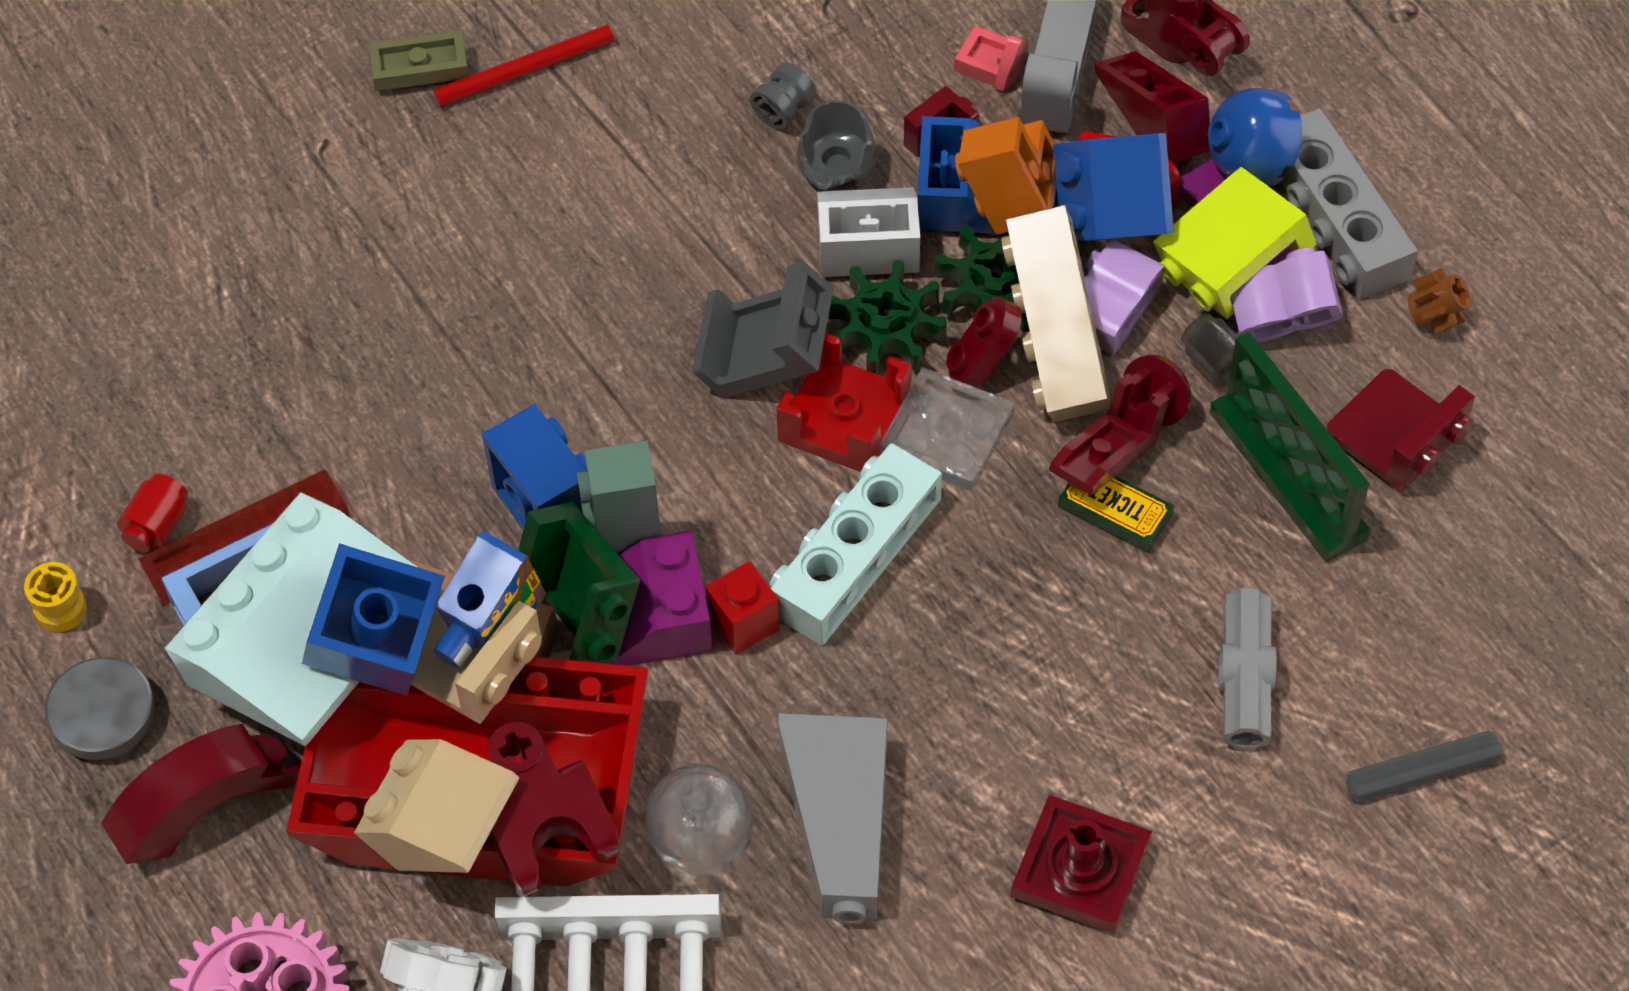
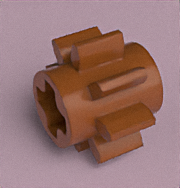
M1440 268L1413 280V285L1417 291L1409 294L1408 307L1418 325L1424 328L1432 325L1434 332L1438 334L1466 321L1462 311L1471 306V296L1467 285L1460 276L1452 274L1446 277L1444 269Z

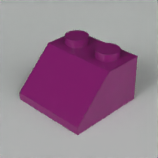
M692 530L640 539L620 553L619 556L640 579V584L618 659L608 664L630 666L713 651L710 618Z

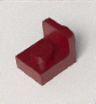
M945 85L904 116V147L916 157L920 155L922 116L971 118L979 123V113L975 105L968 98L958 96Z

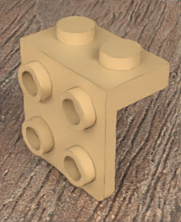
M519 600L482 649L474 648L460 669L447 664L433 652L434 647L448 629L439 611L436 609L429 625L411 685L481 724L494 705L503 699L510 684L525 664L534 658L542 643L537 610Z

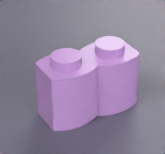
M1114 239L1106 245L1103 251L1097 248L1092 252L1083 271L1100 350L1112 356L1121 347L1136 321L1143 315L1162 285L1165 268L1161 263Z
M1312 248L1297 249L1290 252L1285 260L1275 265L1266 264L1231 295L1240 335L1249 331L1258 343L1282 337L1295 330H1305L1326 325L1343 317L1331 263L1324 251H1315Z

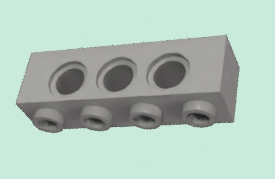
M1321 108L1301 115L1302 142L1298 158L1293 167L1285 166L1277 178H1284L1281 184L1286 190L1288 201L1306 214L1317 246L1321 249L1325 248L1333 260L1339 280L1344 285L1351 287L1359 301L1411 280L1418 250Z

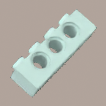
M890 443L879 457L872 456L864 465L859 476V482L850 493L844 491L837 497L830 509L829 518L819 530L813 528L805 536L800 545L799 554L789 567L782 565L773 575L769 587L778 598L779 620L820 646H823L941 500L942 472L893 443ZM886 502L891 505L888 507H878L873 504ZM849 538H856L862 542L848 544L843 541ZM818 575L832 577V579L827 581H817L813 578Z

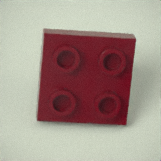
M1048 795L1011 886L1010 897L1115 934L1151 841L1152 830Z

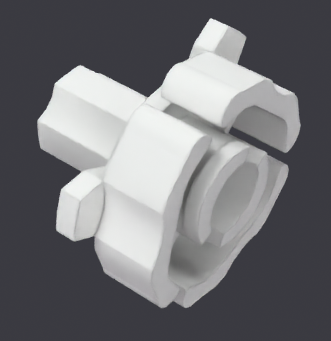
M392 938L387 939L380 973L384 974L383 978L398 984V991H501L507 968L502 966V962L480 953L464 952V949L430 941Z

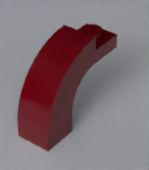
M243 724L224 727L188 741L150 765L122 791L110 807L101 824L126 864L171 857L188 829L212 808L243 794L292 787L298 779L300 769L276 732L250 736Z

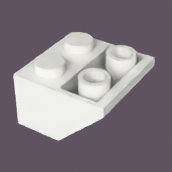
M914 187L816 192L821 277L849 276L850 268L853 266H859L863 275L892 274V263L896 260L904 263V273L920 272V227L918 202Z

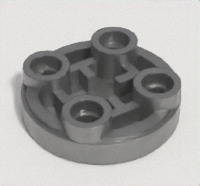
M111 657L88 659L67 669L52 685L45 703L47 725L56 744L62 750L74 756L89 760L108 758L124 760L131 757L136 752L138 743L149 731L155 715L154 695L144 674L131 663Z

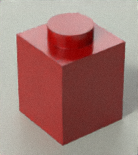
M750 561L705 586L710 621L735 655L780 630L778 598Z

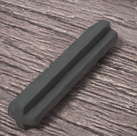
M1485 731L1355 769L1347 774V790L1353 801L1362 802L1491 764L1500 759L1502 754L1501 744L1493 731Z

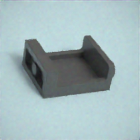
M805 261L787 267L784 288L737 303L731 301L718 289L709 292L692 369L694 375L721 398H726L818 372L833 287Z

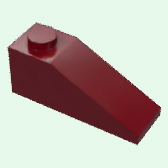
M1137 51L1094 63L1095 73L1136 135L1166 133L1168 160H1171L1174 164H1183L1191 161L1193 156L1210 151L1208 145V128L1210 125L1208 97Z

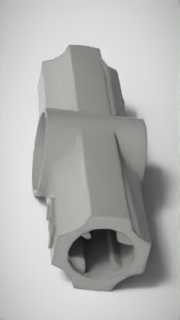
M1240 588L1234 593L1226 594L1223 608L1224 644H1221L1218 687L1219 691H1224L1223 743L1233 746L1235 750L1254 751L1259 747L1269 746L1271 739V694L1274 693L1277 656L1276 647L1271 646V596L1261 593L1259 589Z

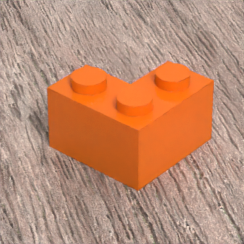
M1016 117L963 130L960 152L956 153L955 156L956 170L959 178L963 182H968L974 193L978 213L981 217H987L996 235L1009 232L1007 219L1052 209L1054 206L1056 175L1053 144L1055 143L1043 120L1023 124L1020 118Z

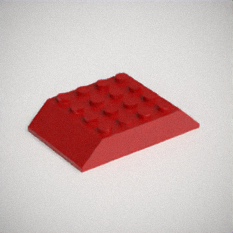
M534 657L529 663L525 664L510 684L503 699L494 705L481 724L412 685L408 695L405 696L359 682L304 748L286 830L287 835L350 865L396 869L354 833L364 815L365 804L377 792L388 773L390 761L394 753L406 740L441 739L490 761L488 744L495 730L507 723L522 722L531 725L539 732L557 770L579 760L585 763L617 829L621 846L648 680V668ZM519 755L513 756L516 762L523 761ZM488 835L469 873L417 871L510 881L490 835ZM569 836L550 839L543 844L537 853L539 876L543 884L564 887L616 870L619 858L618 855L601 863L594 861L585 844L575 837Z

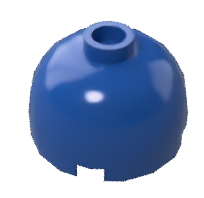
M1249 88L1228 96L1219 105L1208 128V145L1213 162L1224 175L1229 177L1242 167L1268 187L1277 185L1284 179L1277 177L1282 173L1285 166H1294L1302 142V120L1299 111L1291 110L1287 100H1292V98L1288 94L1265 88Z

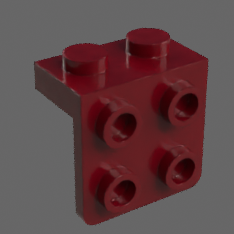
M1385 369L1328 422L1327 430L1340 447L1400 492H1403L1419 475L1425 476L1435 466L1441 453L1452 443H1459L1465 437L1473 424L1470 413L1475 396L1461 385H1458L1443 401L1438 403L1396 371Z

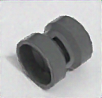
M785 62L781 63L771 74L768 84H761L751 94L750 104L753 111L765 124L781 130L795 118V110L797 108H805L814 99L816 88L810 77L801 68Z

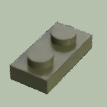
M462 30L368 43L375 91L459 80L469 76Z

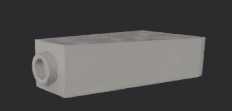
M779 713L780 751L822 918H833L836 922L848 925L860 924L865 920H877L887 752V718Z

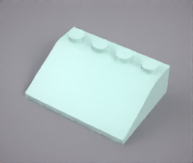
M300 492L165 647V650L188 686L306 747L359 683V681L302 664L306 642L339 543L405 564L415 565L340 510Z

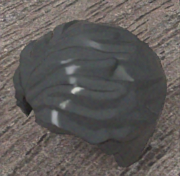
M829 100L826 103H820L810 111L807 124L802 134L799 135V145L796 152L797 167L801 170V174L819 190H831L838 185L849 183L851 180H859L876 164L875 142L865 113L860 107L850 104L848 101L838 102L837 100Z

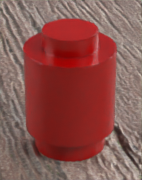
M155 473L150 480L143 481L117 521V527L122 533V540L129 547L140 552H148L149 549L161 550L187 509L185 501L188 497V491L174 478L161 473Z

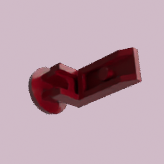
M1153 354L1141 356L1129 363L1123 378L1117 381L1109 411L1068 442L1050 463L1049 471L1067 481L1071 486L1089 495H1093L1156 444L1161 426L1173 425L1179 422L1187 413L1191 404V389L1182 370L1171 360Z

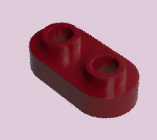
M993 297L977 309L973 322L959 342L952 345L947 355L946 365L949 377L954 383L976 389L987 380L1019 332L1022 315L1021 309L1016 303L1000 297Z

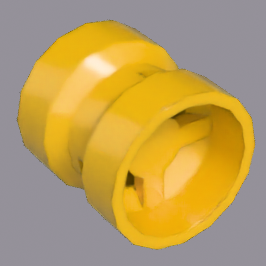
M47 562L35 567L27 575L24 583L25 596L32 606L36 620L42 628L50 632L60 633L69 631L80 624L85 617L87 604L84 594L79 588L76 575L69 566L60 562Z

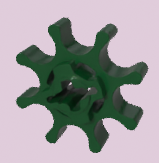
M965 225L960 230L958 245L968 255L961 259H953L944 254H939L936 257L934 275L937 278L953 279L960 285L957 289L944 293L942 312L949 315L962 306H971L977 310L982 304L993 297H1000L1014 303L1011 285L1018 284L1019 278L1016 265L1008 267L1001 238L993 243H984L975 237L970 226ZM1009 232L1001 234V238L1009 236ZM1026 313L1021 314L1020 330L1028 332L1030 330Z
M900 260L892 263V275L890 278L880 283L868 281L863 276L859 266L851 267L849 271L850 288L857 295L850 299H840L832 295L828 315L830 320L840 319L849 324L844 329L831 333L832 336L838 337L842 341V352L853 346L866 348L869 351L866 356V370L878 374L880 359L890 353L904 356L908 363L912 364V370H919L922 366V349L914 341L920 337H932L939 341L946 339L947 319L943 316H929L922 311L939 303V283L930 281L925 287L918 290L905 288L902 285L904 281V263Z

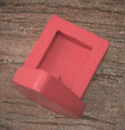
M974 26L954 59V71L993 85L995 89L1005 93L1016 81L1025 65L1028 54V42L1014 35L1006 38Z

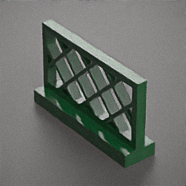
M1248 331L1236 337L1226 395L1211 402L1210 414L1321 558L1327 563L1369 539L1371 529L1361 517L1369 482L1251 333Z

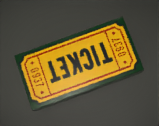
M1117 476L1112 478L1093 495H1089L1068 483L1058 500V507L1146 552L1150 551L1174 511L1173 504Z

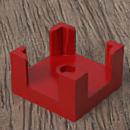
M825 333L818 372L807 374L794 400L792 393L786 391L776 408L778 442L861 472L866 462L872 456L879 457L883 453L911 398L912 364L889 357L886 361V377L842 362V341L838 337Z

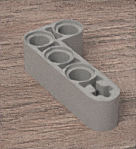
M1099 0L1047 1L1035 54H1029L1024 74L1020 117L1023 124L1043 120L1048 131L1069 133Z

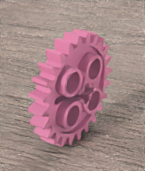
M256 912L252 927L244 928L237 916L233 917L232 932L227 935L216 926H213L211 933L215 942L207 946L195 940L192 944L198 955L197 960L180 959L178 961L186 978L170 979L169 982L172 991H287L291 985L301 981L311 983L306 991H351L349 986L343 985L350 979L345 965L338 964L341 957L336 946L325 948L327 941L324 932L319 930L308 937L309 930L303 919L296 922L289 930L283 913H278L272 925L266 926L261 913ZM249 960L262 961L261 965L250 973L238 972L240 966ZM286 960V962L281 964L275 971V967L277 966L279 961Z

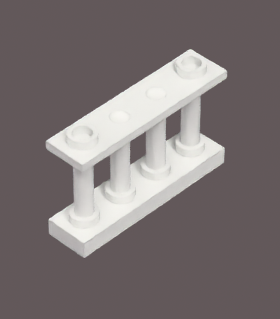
M719 894L495 897V922L499 939L508 940L513 944L511 991H534L535 947L541 940H565L569 943L567 991H590L591 944L597 939H620L625 942L624 991H646L647 943L653 938H676L681 942L680 991H702L703 942L710 937H721Z

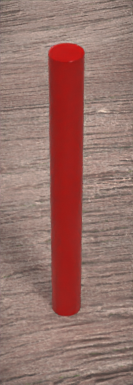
M606 24L433 90L439 107H443L614 42V36L610 26Z

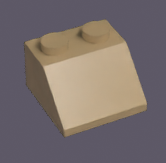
M441 739L406 740L392 756L390 769L379 789L365 804L364 815L354 833L399 871L469 873L519 777L513 771Z

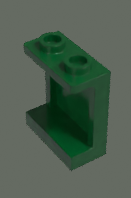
M573 502L528 512L518 551L528 556L546 593L545 601L555 608V613L575 635L569 660L603 664L617 661L640 579Z

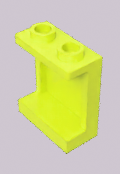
M1242 167L1237 169L1173 224L1174 233L1161 234L1153 241L1161 259L1159 263L1165 266L1163 276L1176 287L1183 284L1188 288L1193 299L1204 310L1210 311L1213 308L1226 319L1235 313L1230 296L1287 246L1295 251L1302 248L1313 249L1317 245L1306 214Z

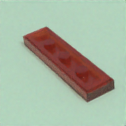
M326 469L138 558L141 568L162 606L170 603L161 579L162 577L272 525L300 492L340 510L346 516H350L348 506Z

